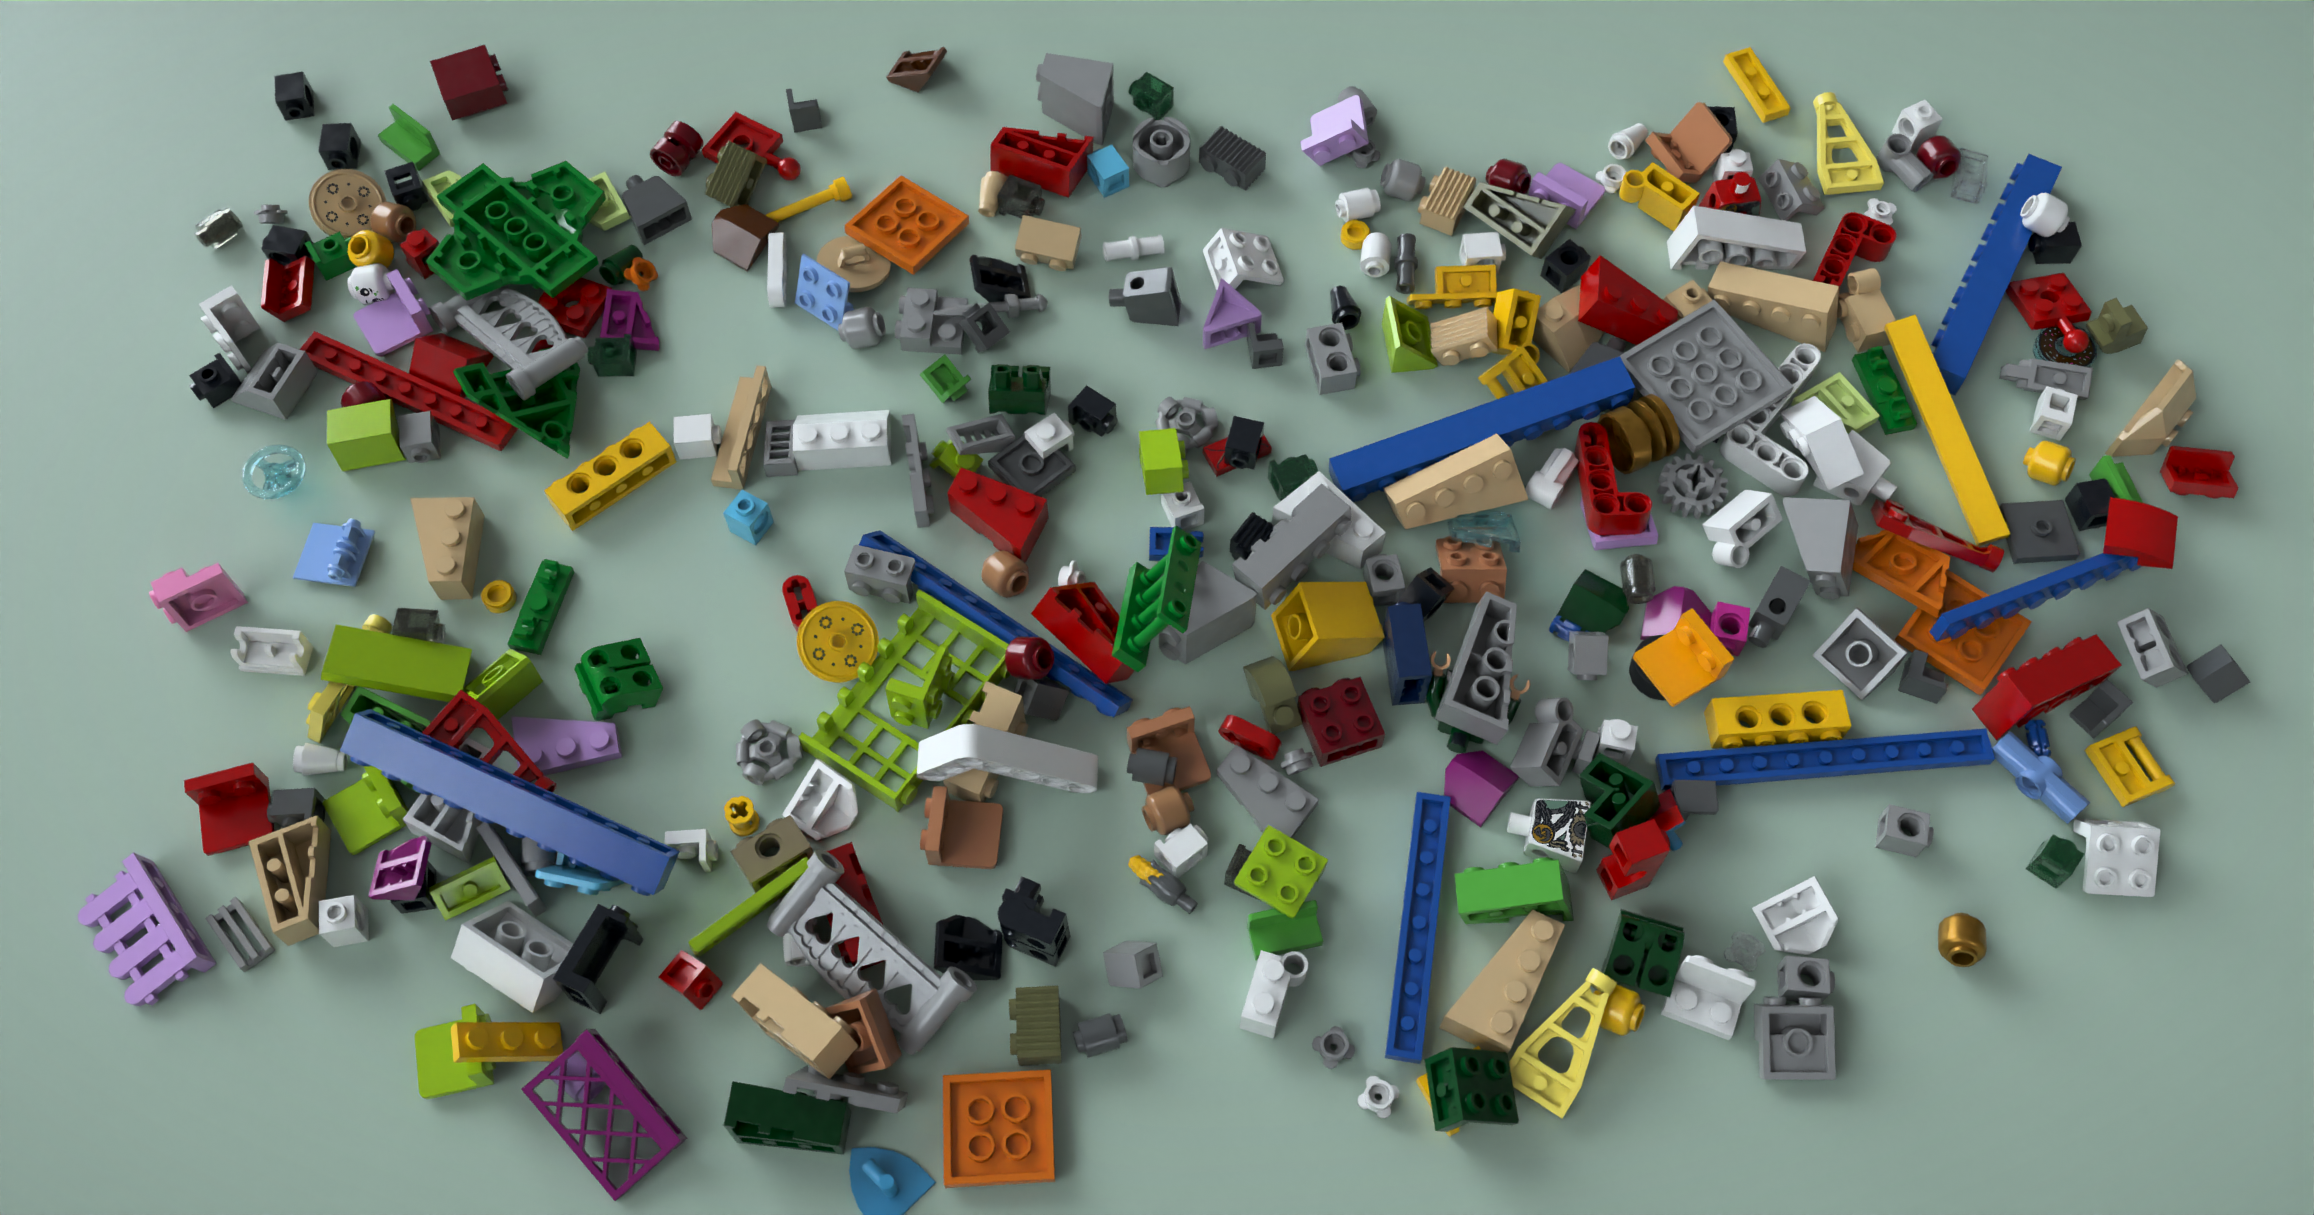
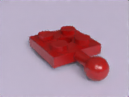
M736 111L701 149L705 158L718 164V153L722 147L726 146L728 141L736 145L748 143L749 146L745 149L767 159L766 164L778 169L779 175L784 180H795L801 172L800 164L796 159L791 157L781 159L773 155L784 142L782 134Z
M2064 273L2009 283L2005 292L2031 330L2058 326L2064 335L2063 345L2067 351L2081 353L2088 347V334L2083 330L2075 329L2072 323L2088 321L2092 311Z
M580 278L554 298L544 292L537 302L554 316L564 332L585 338L603 313L607 289L612 288ZM571 301L579 302L577 305H572L570 307L565 306L568 302ZM546 339L540 340L536 343L531 353L553 347V345H549Z

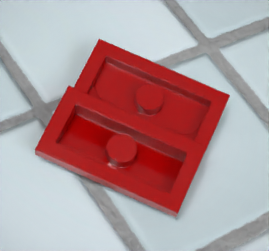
M2110 497L2103 554L2138 557L2137 566L2173 569L2178 516L2149 504Z

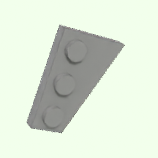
M1235 745L1217 768V776L1239 804L1243 805L1249 812L1261 832H1264L1266 827L1270 825L1293 838L1318 805V798L1238 745Z

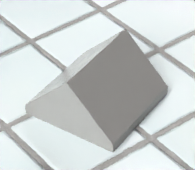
M1857 607L1812 656L1856 696L1863 700L1895 672L1908 654V651Z

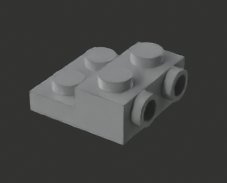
M907 288L906 296H900L899 313L903 314L902 321L897 320L895 324V338L900 339L902 351L962 355L965 331L959 322L965 316L934 315L933 312L952 306L969 305L968 298L938 297L937 289Z
M1763 997L1764 1004H1754L1755 1040L1759 1041L1760 1078L1836 1080L1833 1006L1821 1004V998L1799 997V1004H1786L1785 997Z

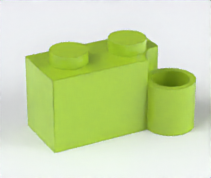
M1176 428L1139 431V457L1146 495L1184 492L1183 479L1189 478L1187 459L1182 460L1185 459L1184 440H1178Z

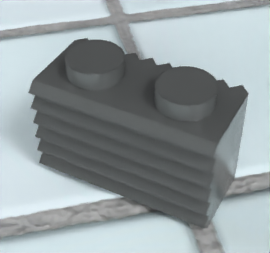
M1220 126L1199 148V163L1207 172H1215L1224 177L1229 185L1239 186L1247 190L1251 183H1254L1255 179L1264 172L1266 153L1250 142L1248 143L1246 139L1243 140L1237 134H1233L1232 131L1229 132L1228 129Z

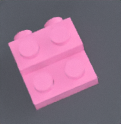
M219 563L204 567L191 576L183 568H180L150 582L153 590L149 592V595L158 609L163 608L168 620L172 624L177 622L185 632L248 603L244 593Z

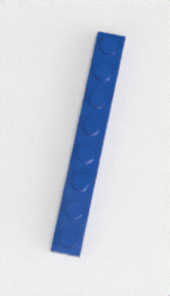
M2102 553L1942 613L1929 632L1937 642L1948 637L1956 639L1974 627L1978 629L1985 628L1995 619L2001 617L2009 619L2024 608L2035 609L2048 599L2053 597L2055 600L2061 599L2074 589L2080 588V590H2085L2098 580L2104 578L2108 581L2118 576L2124 570L2130 569V571H2135L2142 566H2137L2138 557Z
M1417 792L1415 797L1385 1050L1386 1059L1420 1064L1422 1061L1451 799L1449 796Z

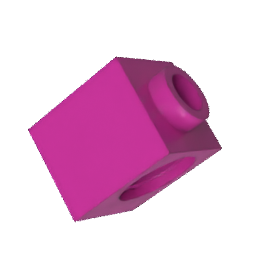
M1717 602L1711 614L1709 629L1732 656H1739L1747 642L1750 608ZM1723 629L1731 631L1733 635L1725 633Z

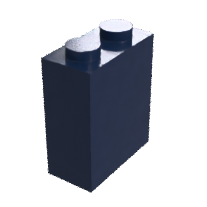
M1399 602L1387 607L1383 626L1385 638L1382 640L1392 706L1425 703L1432 678V670L1421 603Z

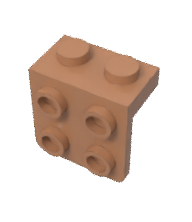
M1698 102L1670 134L1652 132L1645 141L1651 147L1652 155L1664 164L1667 172L1682 182L1697 183L1719 159L1720 155L1732 144V137L1705 103Z
M1447 536L1436 540L1435 547L1440 564V576L1454 587V590L1444 603H1479L1486 591L1504 599L1507 567L1499 540L1489 536H1479L1477 538Z
M1190 706L1183 709L1179 707L1167 710L1162 716L1153 719L1142 718L1127 727V744L1131 753L1136 754L1137 748L1167 752L1170 753L1171 757L1178 758L1174 783H1165L1164 786L1143 783L1147 795L1169 786H1176L1182 791L1206 783L1211 779V771L1194 732L1195 717Z
M933 786L932 798L927 797L925 802L924 814L925 818H929L928 829H922L920 837V850H925L928 864L994 869L998 862L1003 820L1002 805L998 803L950 800L947 787Z

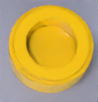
M1360 220L1348 221L1342 226L1341 242L1349 249H1362L1363 241L1370 234V228L1365 222Z
M495 580L488 583L481 593L482 602L493 613L507 612L514 606L517 599L516 592L511 584L504 580Z

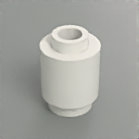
M1363 188L1340 193L1339 200L1335 202V208L1338 217H1342L1345 222L1373 217L1374 213L1380 212L1381 204L1378 192L1375 189Z
M1379 232L1371 233L1363 241L1360 269L1370 277H1380L1389 271L1392 245L1385 234Z

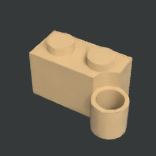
M1875 268L1849 273L1847 277L1849 292L1839 294L1837 318H1840L1843 323L1848 340L1853 343L1857 353L1872 347L1891 345L1884 327L1885 324L1894 322L1896 319L1880 290L1881 279L1878 271Z

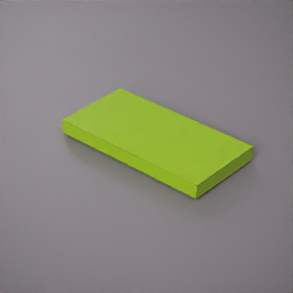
M336 624L321 671V680L450 702L460 690L463 691L472 649Z
M804 857L688 941L689 947L695 956L701 957L774 904L778 899L785 896L808 868V858Z

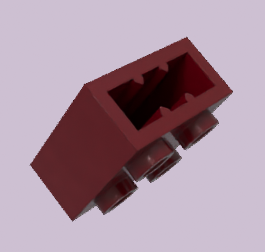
M485 44L430 61L443 101L452 121L507 104L503 92L508 91V87L503 74L497 75L496 73L501 71L496 55H489Z
M1361 677L1354 679L1342 678L1334 682L1332 686L1322 689L1318 687L1311 688L1298 696L1297 707L1300 718L1320 767L1382 747L1385 732Z

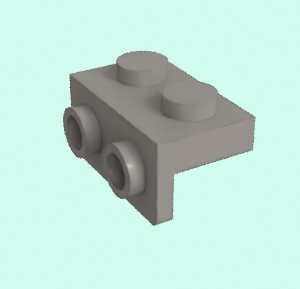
M1778 159L1759 177L1780 220L1788 221L1797 212L1818 215L1825 208L1819 198V191L1812 185L1807 176V169L1799 162L1795 163Z
M860 545L853 546L844 570L849 590L861 596H868L870 594L882 597L891 603L904 602L910 604L914 594L911 583V575L915 566L914 558Z

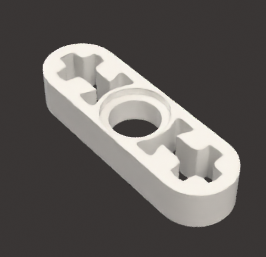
M784 232L769 233L767 293L770 308L786 307L787 241Z

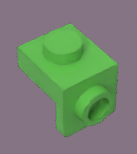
M945 354L920 374L942 403L950 397L953 401L960 398L968 391L965 385L971 380L969 375L963 377Z

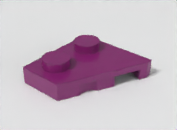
M607 289L600 345L660 351L658 336L656 337L652 329L650 318L643 309V303L638 292Z

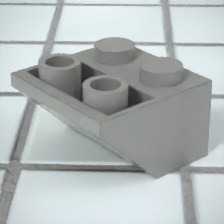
M277 343L262 352L231 400L234 403L287 420L318 371L305 351Z

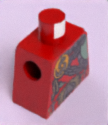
M1737 172L1734 174L1733 179L1713 182L1699 206L1759 216L1761 196L1755 179L1745 172Z

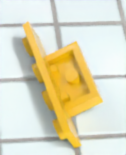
M1496 265L1436 266V293L1410 294L1407 297V305H1414L1415 309L1433 308L1432 304H1444V308H1460L1462 303H1474V307L1478 308L1490 307L1492 302H1496L1498 293Z

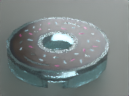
M2072 324L2075 329L2083 330L2088 334L2089 345L2081 353L2065 354L2058 348V346H2064V335L2059 327L2055 326L2041 329L2033 345V354L2036 359L2091 367L2097 358V346L2093 337L2085 329Z

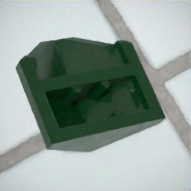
M1585 569L1573 584L1557 615L1562 616L1561 620L1563 621L1567 619L1582 627L1581 631L1583 632L1588 630L1589 632L1605 633L1621 624L1629 610L1624 589Z

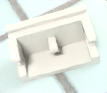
M236 626L234 636L240 643V649H231V656L239 664L240 671L305 676L313 646L301 631Z

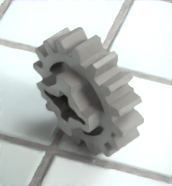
M1686 453L1683 461L1678 456H1675L1672 463L1667 462L1657 481L1660 483L1657 492L1665 494L1662 500L1663 504L1671 503L1673 505L1671 512L1674 513L1680 509L1682 510V517L1686 518L1690 512L1693 513L1695 519H1699L1702 512L1709 517L1714 509L1719 510L1728 493V490L1725 488L1728 479L1720 478L1723 469H1714V460L1705 463L1703 462V455L1699 454L1697 459L1694 460L1690 453Z

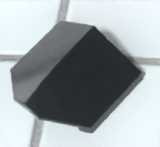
M971 255L969 260L974 289L989 303L1005 301V294H1015L1018 299L1031 298L1024 265L1018 264L1015 266L999 259Z
M954 915L936 923L934 969L944 974L949 967H956L965 972L972 980H999L1001 978L1002 933L999 930H992L975 918Z

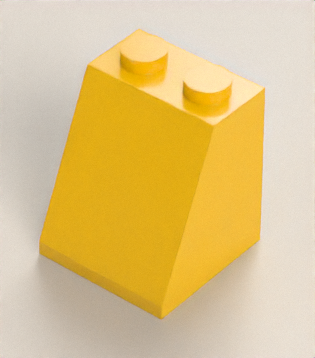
M1299 582L1271 614L1288 671H1297L1369 654L1385 638L1383 627L1379 622L1373 598L1370 595L1366 582Z

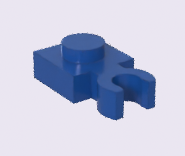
M1150 527L1149 561H1160L1168 554L1172 529L1174 527ZM1190 532L1198 541L1203 542V532ZM1201 547L1199 558L1203 557L1204 547Z

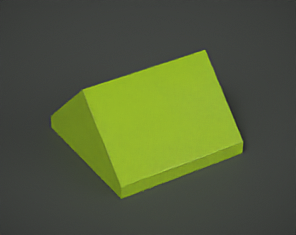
M1391 296L1386 298L1382 328L1391 373L1428 370L1438 367L1437 359L1431 352V330L1428 317Z
M392 399L327 410V445L342 471L406 460V456L400 448L399 427Z
M509 649L464 686L463 691L487 707L495 718L499 720L539 686L543 680L527 656Z

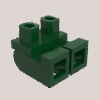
M1004 364L991 366V379L988 389L989 414L1006 412L1015 415H1025L1027 413L1046 415L1051 395L1050 367L1039 365L1023 366L1022 377H1019V366Z
M1620 909L1607 957L1604 959L1601 972L1616 982L1633 987L1636 983L1640 989L1671 997L1684 943V928ZM1644 953H1645V956H1644V959H1643V963H1642V966H1641V969H1640V965H1641V962H1642V958H1643V955H1644Z

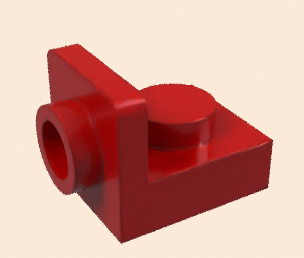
M683 950L676 955L658 976L667 986L684 996L699 1010L706 1006L723 985V982L705 964Z

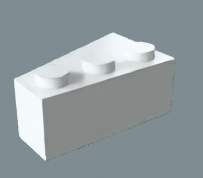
M1320 471L1273 507L1272 525H1276L1282 519L1290 521L1293 518L1291 516L1293 509L1320 484H1323L1351 507L1352 521L1350 527L1343 535H1336L1329 542L1330 547L1326 553L1361 569L1365 565L1366 558L1379 554L1383 549L1386 532Z

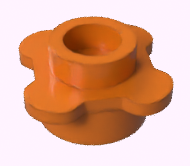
M636 257L632 260L633 265L624 270V276L627 280H631L636 284L640 291H647L650 288L649 284L651 281L658 278V273L650 261Z

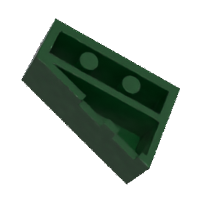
M732 1081L724 1127L737 1143L844 1155L852 1111L847 1102H843V1098L829 1099L828 1101L817 1099L815 1096H809L796 1091V1094L785 1093L783 1090Z

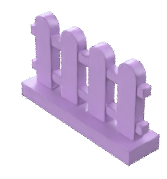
M132 853L122 861L128 873L120 871L115 875L117 881L98 896L92 893L85 898L88 904L79 911L78 921L88 927H96L100 924L103 930L95 936L93 941L94 948L103 953H111L116 950L119 955L110 963L109 973L112 977L121 980L132 977L134 983L126 989L124 995L126 1002L135 1006H142L146 1003L154 1005L160 1000L157 996L158 993L176 979L183 982L189 977L187 971L190 968L205 973L216 962L154 861ZM130 901L133 907L115 921H112L110 916ZM145 927L148 933L128 948L125 942ZM161 953L164 959L144 974L141 968Z

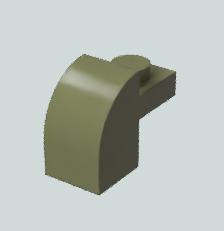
M2117 298L2105 302L2099 317L2086 324V328L2105 354L2117 353L2140 344L2148 329L2133 305L2131 304L2123 308Z
M1271 656L1244 666L1243 670L1251 696L1260 704L1267 730L1275 735L1302 725L1295 701L1297 694L1282 662Z

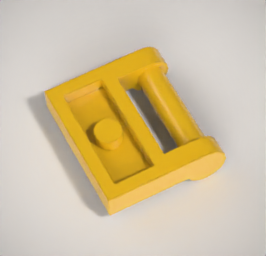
M1523 345L1517 347L1478 377L1482 385L1486 384L1496 399L1508 396V393L1496 378L1501 373L1515 393L1548 382Z
M2136 726L2093 743L2084 750L2122 808L2156 793H2162L2176 784L2172 777L2165 775L2141 740L2142 734ZM2126 745H2129L2137 759L2140 761V763L2152 779V782H2150V780L2148 779L2142 768L2139 766V764L2137 763V761L2135 760V758L2133 757V755L2131 754Z

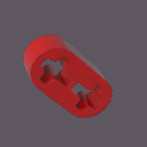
M794 575L785 580L782 592L791 621L798 632L803 620L801 610L807 609L809 613L818 605L809 580L804 576ZM800 587L803 599L798 601L794 593V588Z
M1227 715L1218 730L1219 734L1228 742L1238 745L1242 749L1266 760H1273L1282 746L1280 739L1271 732L1235 715Z

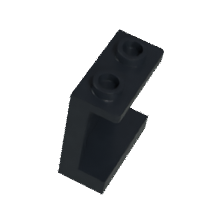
M598 904L552 978L571 1001L601 1014L608 1001L595 984L621 940L626 939L639 946L644 940L637 930L638 925L629 919L631 915L626 910L616 905H612L609 909Z

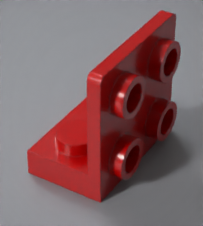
M253 762L184 780L185 793L199 805L203 852L207 856L248 846L249 841L274 832V823H270L267 818V807L271 803L269 779Z

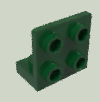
M1451 1047L1424 1059L1435 1131L1448 1132L1468 1123L1515 1125L1519 1123L1509 1060L1506 1052Z

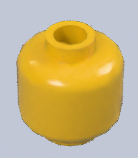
M361 230L350 239L347 253L351 262L358 267L380 263L388 268L394 258V247L388 238L370 230Z
M2044 440L2036 448L2030 447L2028 449L2023 465L2028 466L2027 474L2031 479L2056 486L2061 481L2066 482L2069 479L2076 458L2072 457V452L2068 447Z
M1616 985L1611 995L1608 996L1599 1027L1621 1036L1627 1035L1631 1030L1636 1032L1645 1013V1005L1641 1003L1639 994L1628 988ZM1595 990L1593 994L1600 995L1603 992Z

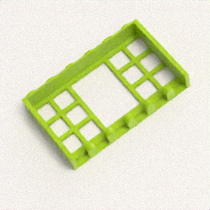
M920 589L915 594L918 604L916 611L911 617L905 613L899 617L897 621L899 631L891 641L885 637L880 640L877 646L879 656L872 665L866 662L861 663L857 670L858 682L851 690L845 686L839 690L837 694L839 705L831 715L825 711L820 713L816 721L819 728L812 738L803 732L798 736L803 751L817 759H821L834 770L882 800L897 812L900 811L904 804L909 805L914 800L918 792V786L923 780L917 777V766L910 774L894 763L908 746L918 751L919 743L866 710L864 706L898 665L925 681L939 648L938 645L922 636L928 627L936 619L953 630L943 642V645H947L948 648L959 635L978 645L965 662L949 653V656L953 658L952 664L960 669L954 676L950 690H944V694L964 707L946 730L962 724H973L974 722L970 721L969 718L973 710L977 712L985 701L986 695L982 691L985 682L988 681L998 685L1003 678L1007 679L1011 675L1005 664V652L1009 644ZM916 642L934 652V655L922 670L903 659ZM984 650L1000 659L988 676L971 667ZM966 673L982 682L969 700L953 690ZM858 714L877 725L863 743L845 732ZM883 730L902 741L888 759L869 748ZM839 737L857 748L848 761L830 750ZM863 754L883 765L874 777H871L855 766ZM889 770L905 779V782L897 792L880 783Z

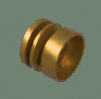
M1648 394L1640 397L1638 400L1629 402L1627 407H1618L1602 414L1598 420V424H1601L1607 431L1613 466L1623 474L1633 473L1648 466L1650 461H1659L1663 457L1670 456L1676 453L1679 448L1680 436L1674 416L1668 406L1656 395Z

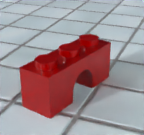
M1654 819L1617 832L1609 845L1613 854L1602 858L1596 871L1611 901L1648 887L1670 851L1668 835L1664 829H1659Z

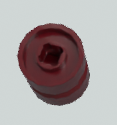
M675 121L666 130L663 138L659 139L650 150V157L654 164L662 171L671 176L678 177L689 166L690 160L694 159L703 148L704 142L694 128L684 122Z

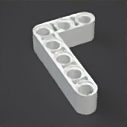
M1807 343L1799 344L1778 368L1794 386L1792 392L1728 431L1720 445L1722 457L1783 496H1793L1798 493L1809 472L1808 466L1804 460L1774 442L1765 434L1780 417V412L1790 405L1793 399L1809 382L1821 359L1819 349Z
M977 724L958 725L919 742L917 777L922 780L941 781L971 769H978L1076 793H1092L1097 791L1098 756L1089 752Z

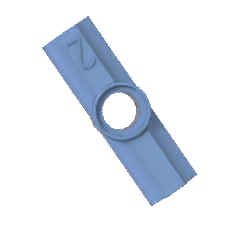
M2011 731L1992 748L1995 759L2016 777L2015 783L2018 789L2031 799H2040L2067 824L2090 804L2084 796L2062 778V770L2053 759L2043 755L2038 756Z

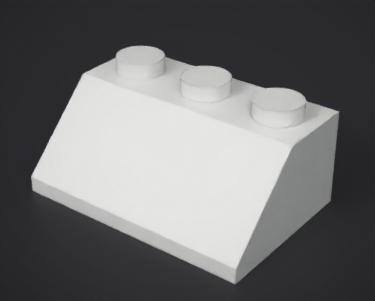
M890 410L798 415L793 424V454L798 471L891 465Z
M507 901L461 925L451 958L464 966L466 970L489 983L494 989L501 991L521 1007L533 1013L554 1001L561 993V988L552 978L570 951L573 943L510 901Z

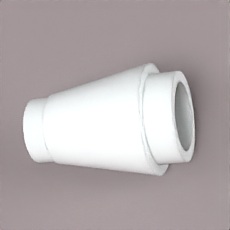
M1637 123L1613 134L1608 144L1611 155L1620 160L1630 158L1648 136L1647 128L1643 124Z
M305 743L304 746H296L293 756L294 772L302 773L303 776L346 771L348 755L340 750L311 743Z

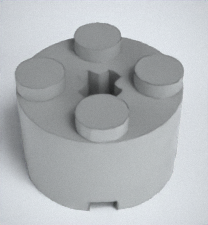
M1155 117L1141 122L1133 135L1134 170L1146 181L1155 183L1158 187L1163 188L1182 178L1190 166V137L1187 127L1179 120L1171 117H1164V120H1155Z

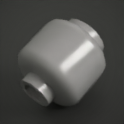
M1396 159L1391 164L1387 163L1385 165L1380 185L1384 187L1386 195L1410 201L1416 193L1421 194L1423 191L1425 177H1422V170L1418 164Z
M871 307L845 312L842 324L838 326L841 340L843 342L847 341L853 349H861L879 344L886 332L881 313L875 312Z

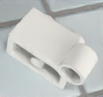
M1745 489L1702 524L1708 540L1717 542L1712 552L1713 560L1719 565L1734 568L1745 566L1749 559V547L1780 523L1783 518L1772 493Z
M1261 950L1242 1011L1240 1029L1274 1039L1288 987L1299 986L1306 979L1308 961L1303 954L1292 951L1286 953L1281 959L1279 955ZM1291 963L1297 964L1302 968V972L1297 975H1291L1284 967Z

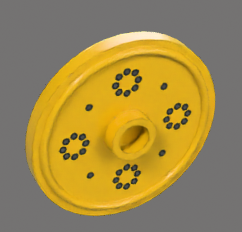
M831 601L815 607L802 620L797 632L796 645L801 662L814 676L828 682L841 683L858 678L857 670L861 663L866 662L872 665L878 652L879 636L875 623L862 608L849 602Z

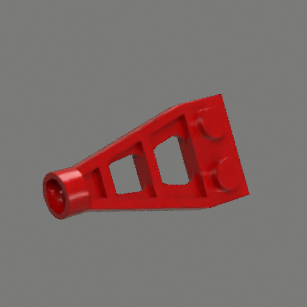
M1876 499L1871 508L1878 527L1908 540L1976 564L1987 571L1994 572L2004 556V549L1992 544L1988 545V547H1978L1904 511L1905 507L1896 501L1887 499L1886 502Z
M462 690L452 698L422 732L459 750V747L476 728H481L491 737L494 746L484 758L478 759L492 765L503 751H507L520 763V767L513 775L530 783L537 780L534 785L554 793L557 787L554 781L539 770L490 710Z

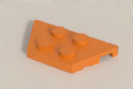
M1882 530L1876 535L1858 538L1852 570L1938 618L1942 610L1951 557L1890 531Z

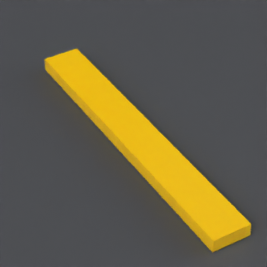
M1916 314L1885 324V332L1976 545L1981 546L2009 537L2010 531Z

